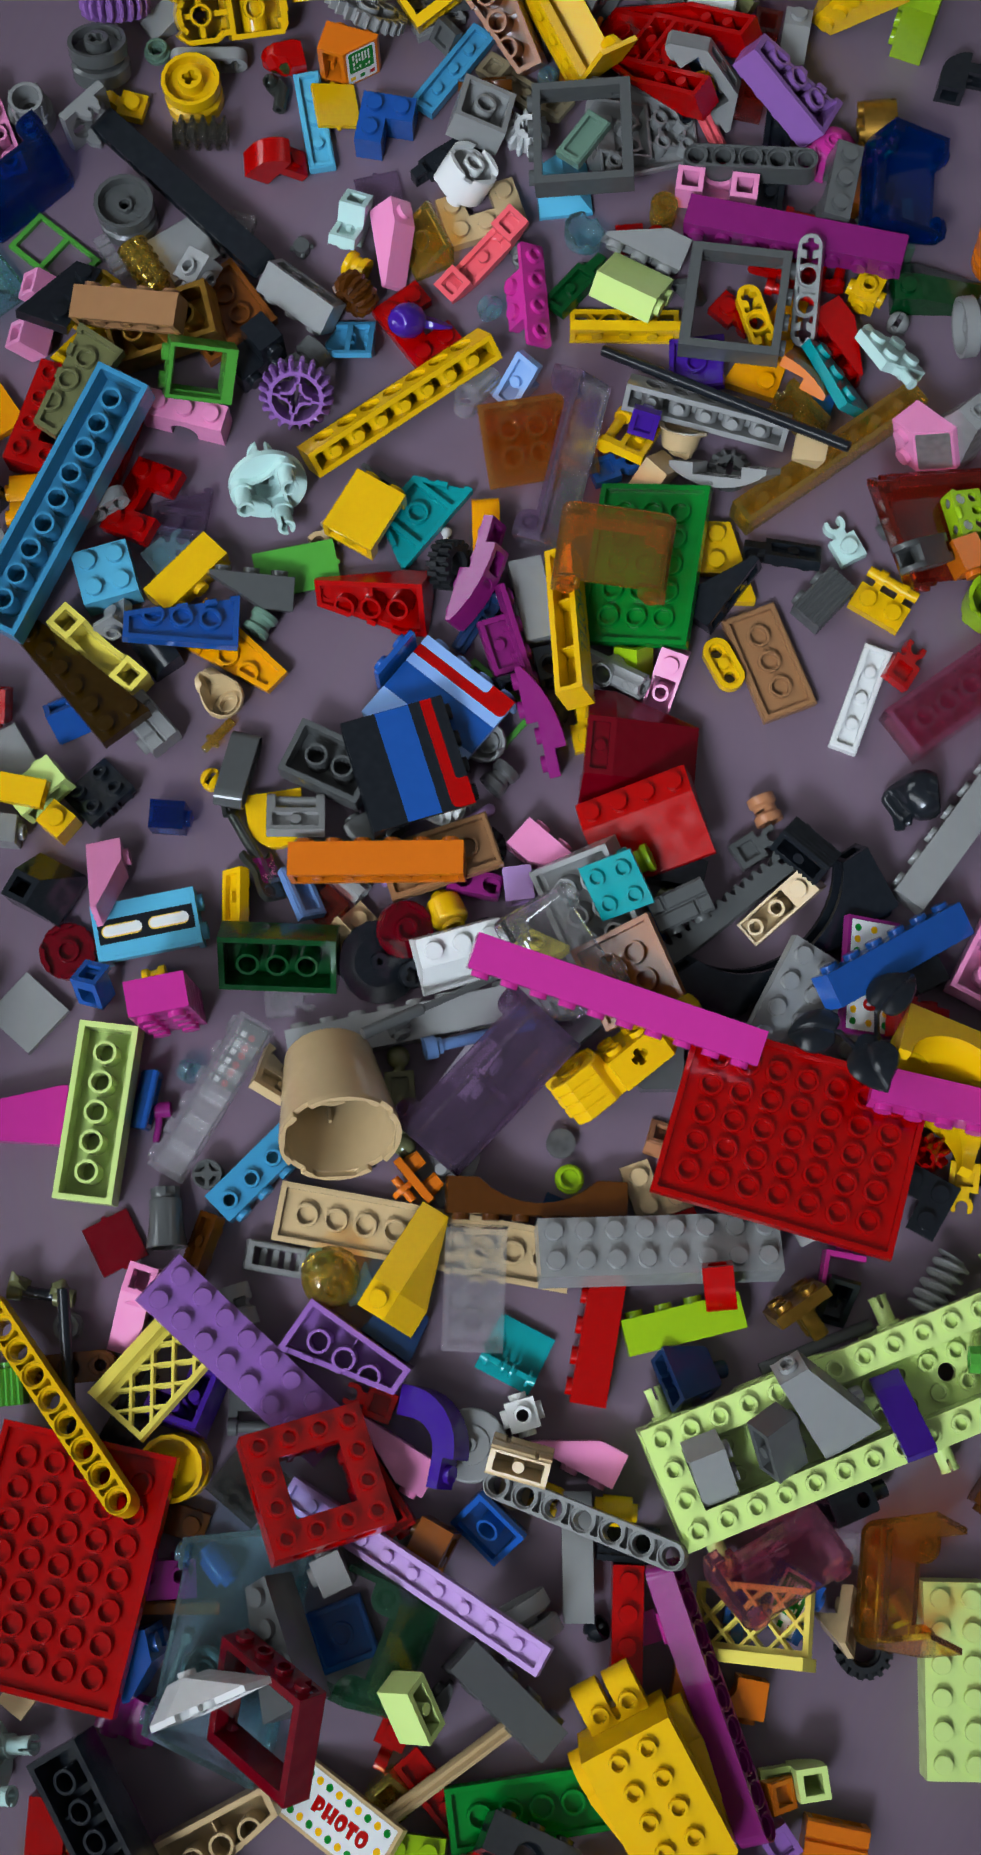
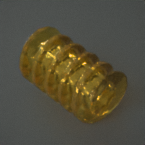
M144 235L134 236L123 243L117 253L132 279L136 281L137 286H147L155 291H163V288H169L170 282L167 280L170 277V272L164 268V263L158 260V254L153 252L152 245L147 243L148 239Z

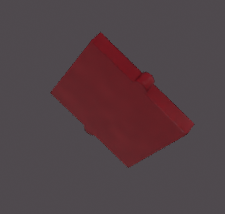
M127 1208L109 1217L103 1216L100 1222L82 1230L104 1278L123 1268L128 1269L130 1260L139 1261L149 1255Z

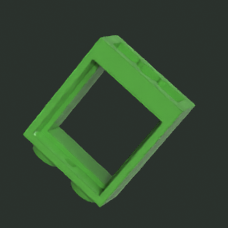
M168 334L167 343L163 342L161 348V359L165 360L164 371L159 370L158 387L162 388L164 397L232 405L239 353L235 342ZM176 347L222 352L218 389L173 384Z

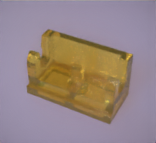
M795 378L787 383L786 389L782 393L778 391L775 394L773 402L769 407L771 410L793 415L792 419L823 431L827 430L831 417L810 394L799 389L800 383Z

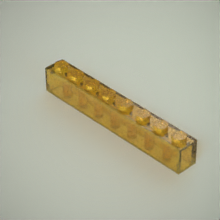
M903 384L832 433L852 442L851 448L847 453L828 445L826 460L817 469L794 461L789 462L781 468V474L766 482L755 485L732 501L729 512L730 517L744 535H748L892 436L894 433L892 419L916 400L927 405L929 399L917 385L909 390Z

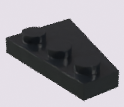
M76 261L15 310L16 318L68 335L75 324L68 317L73 285L85 284V281L100 283L103 278L102 269Z

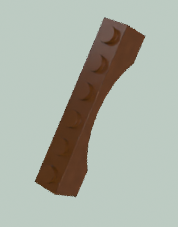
M448 1175L445 1180L444 1214H452L453 1220H470V1215H482V1221H500V1216H512V1222H530V1217L627 1216L628 1182L597 1181L571 1198L557 1202L534 1203L506 1196L490 1187L479 1176Z

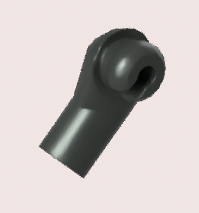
M268 73L263 78V85L274 97L272 109L277 114H284L286 112L289 89L278 76Z

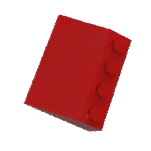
M684 764L575 805L588 845L614 834L621 848H631L632 852L638 850L640 845L647 844L655 859L657 870L654 872H644L643 876L645 879L717 853L692 777Z

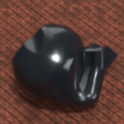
M918 769L900 778L885 790L881 802L892 817L895 831L905 830V827L912 825L913 819L927 821L936 818L941 813L937 773L928 769Z

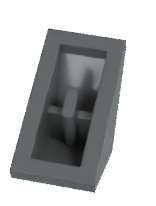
M677 1046L675 1055L647 1076L636 1089L640 1092H678L684 1071V1048Z

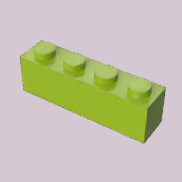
M736 1291L738 1310L707 1312L705 1299L702 1300L699 1294L683 1298L684 1305L672 1307V1303L667 1302L655 1305V1312L643 1315L642 1309L624 1313L626 1319L620 1320V1326L628 1357L660 1350L663 1346H675L747 1328L748 1325L739 1291Z

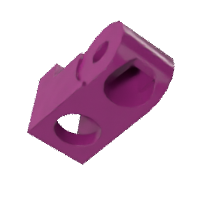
M486 872L466 879V882H455L446 885V890L455 891L459 895L498 902L503 886V877Z

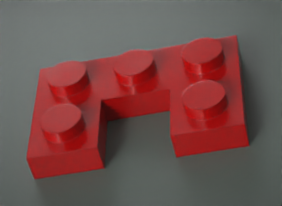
M416 280L375 307L372 311V316L415 369L463 338L454 326L452 329H434L427 335L422 332L416 338H401L390 330L388 316L390 311L398 304L414 302L423 311L432 305V299ZM449 320L445 321L447 324L452 325Z
M139 456L122 485L130 499L129 504L124 509H119L108 515L99 527L106 533L122 539L125 538L130 542L148 548L161 524L156 518L141 513L152 493L175 500L187 476L183 471Z

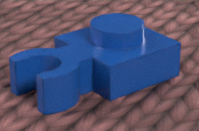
M610 453L587 460L586 467L595 489H599L603 483L622 482V474L634 475L639 465H628L627 462L629 460L622 457L615 459L614 454Z

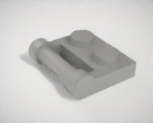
M267 794L266 837H325V794H316V797Z

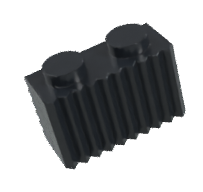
M797 816L770 846V850L775 851V855H779L780 859H784V862H788L789 866H793V870H797L798 874L806 877L807 881H811L812 885H816L842 855L831 843L826 841Z

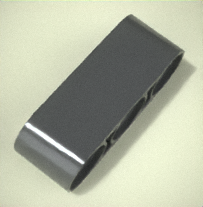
M238 731L232 732L214 789V805L243 810L260 757L262 736Z

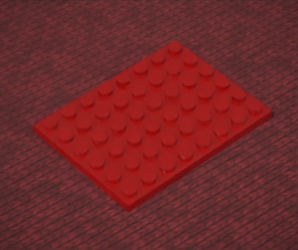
M766 1039L758 1066L748 1065L746 1070L729 1064L731 1058L720 1055L719 1059L716 1060L702 1055V1048L691 1045L649 1192L890 1262L897 1241L925 1120H922V1122H911L904 1119V1115L895 1113L882 1115L874 1112L873 1108L866 1107L870 1088L857 1081L850 1074L847 1061L819 1053H807L798 1047Z
M4 1419L0 1434V1692L115 1720L181 1458L102 1441L140 1499L138 1512L131 1518L123 1519L109 1514L104 1509L52 1429ZM92 1444L86 1446V1448L84 1449V1459H87L92 1455ZM109 1469L101 1473V1485L109 1480ZM126 1494L118 1498V1510L126 1506Z

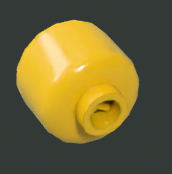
M438 890L431 895V899L426 904V910L431 914L432 926L437 931L464 925L468 917V911L462 898L455 891Z

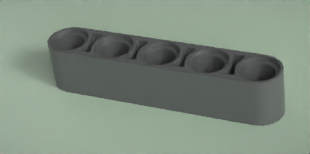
M693 143L687 146L684 151L683 165L705 167L706 177L718 182L729 180L732 177L733 171L760 174L759 183L808 185L815 179L818 155L813 149L805 147Z

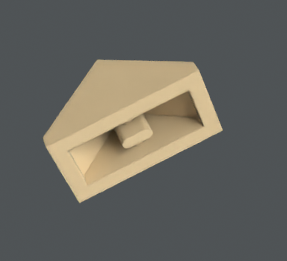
M665 450L647 456L628 484H669L678 475L669 466V460L674 458Z

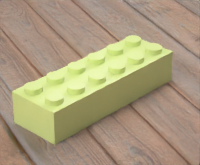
M80 1019L52 1198L118 1207L145 1033L139 1026Z
M916 1577L919 1772L926 1781L981 1783V1580L978 1578Z

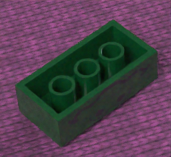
M222 921L217 935L219 989L337 994L340 980V925Z

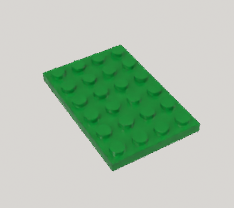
M602 484L585 583L590 645L646 646L648 648H661L664 646L671 649H689L713 493L711 485Z

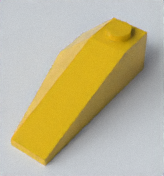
M423 1201L374 1275L357 1305L412 1338L428 1311L449 1217Z

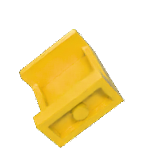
M357 468L323 521L324 533L373 561L378 553L380 540L399 510H404L407 506L406 494L397 485L390 484L389 486L382 482L375 473L371 471L364 472Z

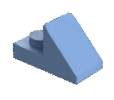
M523 349L517 351L492 397L511 413H514L539 387L540 384L535 380L543 365Z

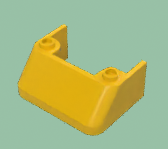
M524 0L525 7L565 81L591 79L592 76H601L621 62L638 40L636 35L625 40H621L614 34L604 37L585 0Z

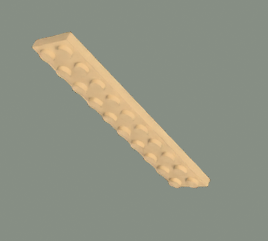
M282 1180L271 1240L312 1248H325L329 1251L384 1261L420 1205ZM435 1208L444 1214V1209ZM445 1214L449 1219L438 1261V1271L538 1289L534 1237L535 1226L504 1220L482 1221V1216L470 1215V1220H453L452 1214ZM567 1288L542 1289L567 1294Z

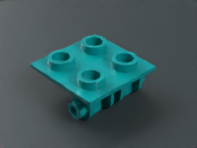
M620 848L615 851L616 854L578 868L602 921L655 902L631 848Z
M501 1313L474 1367L521 1392L525 1391L526 1395H529L555 1340Z

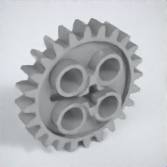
M324 0V3L329 4V8L335 10L334 13L343 15V19L351 20L354 25L365 30H372L374 33L378 31L384 36L386 34L392 37L394 35L400 36V34L403 35L408 18H406V14L402 13L401 9L396 8L395 4L387 2V0Z

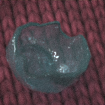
M584 211L570 214L565 220L564 241L568 249L584 256L592 255L601 249L604 243L600 240L605 234V230L599 224L598 218L591 220L586 217Z

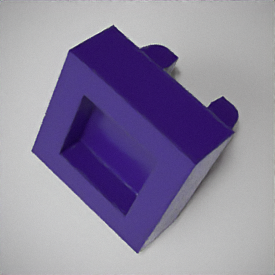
M635 403L627 433L654 441L662 411L654 409V406L644 403L640 405Z

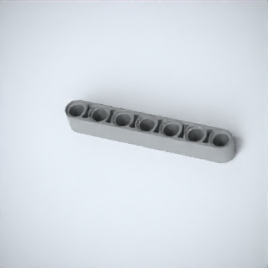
M487 1474L483 1479V1491L491 1499L666 1571H680L689 1563L690 1555L685 1545L547 1488L544 1490L503 1478L506 1483L505 1490L501 1494H497L494 1490V1482L499 1477ZM527 1488H530L534 1493V1500L530 1505L526 1506L522 1501V1493ZM559 1500L562 1503L563 1510L561 1515L555 1518L550 1512V1505L553 1501ZM587 1511L591 1515L592 1522L590 1527L584 1530L580 1527L578 1520L580 1514ZM616 1523L621 1529V1536L613 1542L609 1539L607 1530L611 1524ZM641 1535H646L651 1543L650 1549L644 1554L639 1552L636 1546L637 1540ZM671 1547L677 1548L680 1552V1561L675 1566H671L666 1561V1552Z

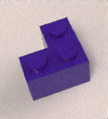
M192 1365L185 1380L192 1375ZM208 1370L160 1425L206 1440L228 1387ZM171 1388L156 1390V1405L166 1404L171 1398ZM150 1391L143 1406H150ZM150 1412L143 1413L149 1419Z

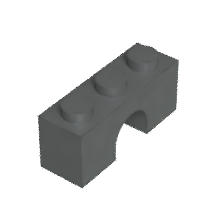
M838 139L826 159L822 180L826 181L827 185L822 198L817 204L815 217L844 223L849 222L864 152L863 146Z

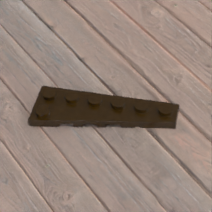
M38 619L36 620L24 644H20V646L106 749L152 716L148 707Z

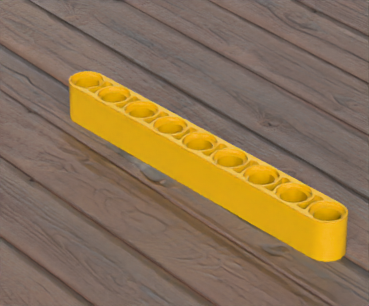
M0 1295V1351L104 1509L109 1514L123 1519L133 1517L140 1507L138 1494L9 1301ZM11 1323L10 1332L3 1336L4 1327ZM24 1347H27L26 1356L19 1360V1352ZM43 1371L42 1381L35 1384L34 1378L36 1374ZM56 1395H59V1404L54 1409H51V1400ZM75 1419L76 1428L72 1433L68 1434L67 1425ZM92 1444V1455L89 1458L84 1459V1449L86 1448V1446ZM109 1469V1480L101 1485L100 1475L104 1470ZM126 1494V1506L118 1510L117 1500L120 1496Z

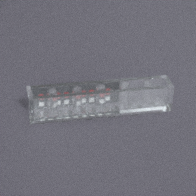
M240 1011L238 1016L234 1014L230 1018L225 1028L228 1031L222 1041L218 1040L214 1044L210 1055L213 1056L207 1066L203 1065L198 1070L194 1079L197 1081L191 1092H185L179 1102L181 1109L176 1117L171 1116L164 1126V1137L160 1143L155 1142L148 1152L147 1157L150 1159L147 1164L180 1184L184 1182L274 1034L272 1028L243 1011Z

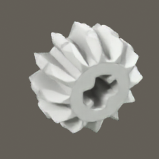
M526 108L523 111V115L517 112L514 113L513 119L509 120L504 137L506 142H508L509 150H516L518 157L523 153H526L528 157V145H533V137L528 138L527 120H532V114H528ZM545 116L541 117L542 148H547L550 128L547 125Z

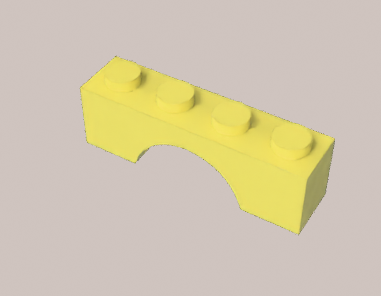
M64 602L46 621L49 628L131 695L136 694L141 689L147 692L154 685L149 672L129 655H125L117 650L99 633L95 632L91 624L67 602Z

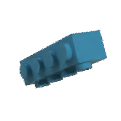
M279 1123L205 1195L209 1202L231 1223H234L236 1220L242 1222L253 1211L250 1206L258 1198L260 1201L266 1199L274 1190L272 1185L279 1178L282 1180L286 1179L296 1168L292 1164L288 1166L280 1154L278 1144Z

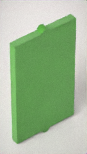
M333 538L251 554L254 568H259L260 574L271 575V570L288 571V577H295L294 594L315 590V578L340 576L338 567L340 560L336 557Z

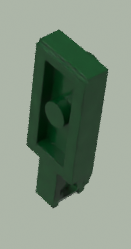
M598 252L588 263L584 262L581 264L578 262L547 294L549 310L564 320L589 294L596 272L606 262L607 258Z

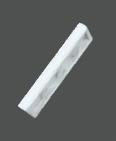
M865 643L828 748L855 757L883 680L880 676L889 663L893 652Z

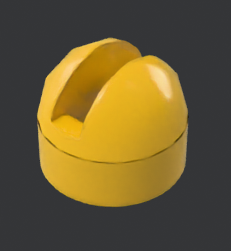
M207 768L200 776V782L208 792H214L220 772L216 768ZM216 773L210 780L209 784H206L205 782L208 780L211 774Z

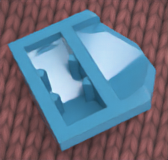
M338 322L336 330L326 341L325 348L333 358L375 357L376 322Z

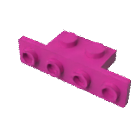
M521 241L517 244L519 269L505 281L504 285L509 332L519 334L525 329L527 345L548 349L552 346L543 247Z

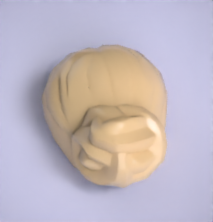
M213 667L206 668L197 673L195 677L196 690L200 695L204 708L212 717L226 719L240 711L244 704L245 695L242 686L237 681L220 673Z

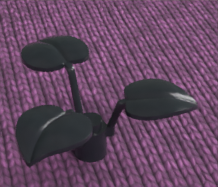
M909 972L886 973L876 977L866 989L867 1002L871 1006L876 1007L874 1010L873 1035L868 1033L862 1034L857 1038V1041H853L845 1032L837 1029L840 1024V1018L837 1013L828 1009H816L799 1017L791 1026L788 1037L798 1048L812 1054L822 1053L831 1048L835 1043L836 1035L842 1037L854 1050L847 1059V1067L850 1074L863 1085L888 1093L899 1065L900 1056L893 1044L880 1041L882 1038L880 1035V1013L883 1011L888 1016H896L906 1010L916 993V977Z

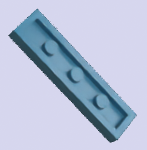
M474 22L412 97L417 98L419 112L432 120L458 89V79L464 78L466 73L470 74L496 43L487 30Z

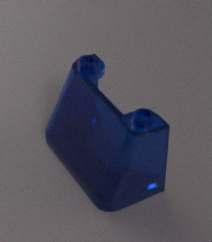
M32 109L24 114L16 124V131L23 142L0 159V243L8 241L28 225L39 212L43 213L68 193L75 183L71 169L42 120Z
M895 117L875 133L865 144L862 157L858 225L909 235L908 244L934 246L944 240L947 231L945 220L937 216L933 218L935 173L942 167H945L950 159V138L899 117Z

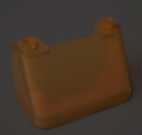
M568 501L564 503L560 517L550 589L558 590L561 593H571L577 590L580 586V581L638 589L637 596L644 604L650 606L664 605L677 526L676 519L669 514L582 501Z

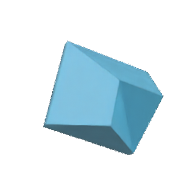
M556 155L543 163V175L588 172L586 163L577 170ZM591 194L537 198L539 221L593 215Z

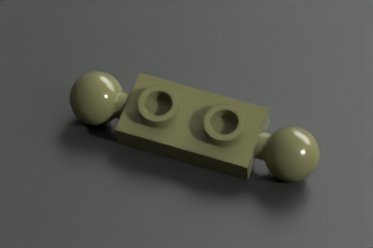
M396 1045L387 1052V1062L393 1067V1071L384 1072V1077L402 1128L401 1142L395 1153L400 1157H406L416 1149L415 1139L409 1135L410 1130H418L414 1070H405V1066L410 1060L409 1051L403 1046Z

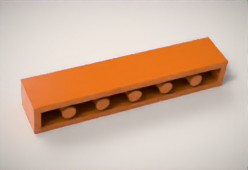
M424 836L414 837L413 840L385 837L379 841H372L368 837H357L354 841H343V839L337 837L326 838L325 841L298 838L296 841L288 842L287 877L291 884L466 882V845L464 840H459L456 836L442 837V840H430V838Z

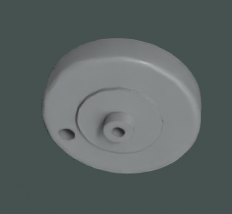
M463 1408L459 1411L468 1431L469 1459L468 1461L457 1460L456 1480L467 1484L482 1483L487 1475L484 1471L494 1433L499 1432L506 1435L507 1433L502 1423L491 1413L479 1408Z

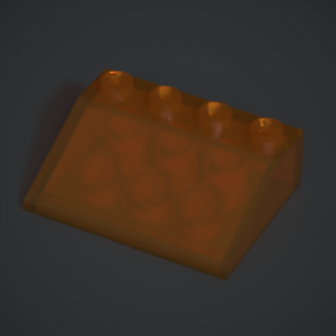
M588 388L477 405L476 415L490 490L600 473Z

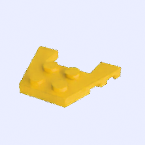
M708 521L700 577H714L743 562L731 522ZM751 583L734 606H755L756 598Z

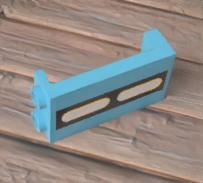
M191 886L116 901L103 926L97 927L90 909L98 962L113 967L116 966L115 962L194 946H200V948L207 947L206 939L210 938L207 921L202 922L201 911H205L202 893L197 894V891Z

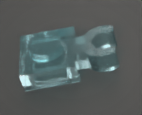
M182 528L173 531L169 542L162 536L140 553L156 575L178 556L177 550H184L192 542V540L187 541L185 544L178 542L177 536L184 531Z

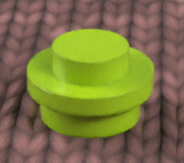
M563 1165L555 1174V1185L562 1193H577L584 1184V1174L576 1165Z

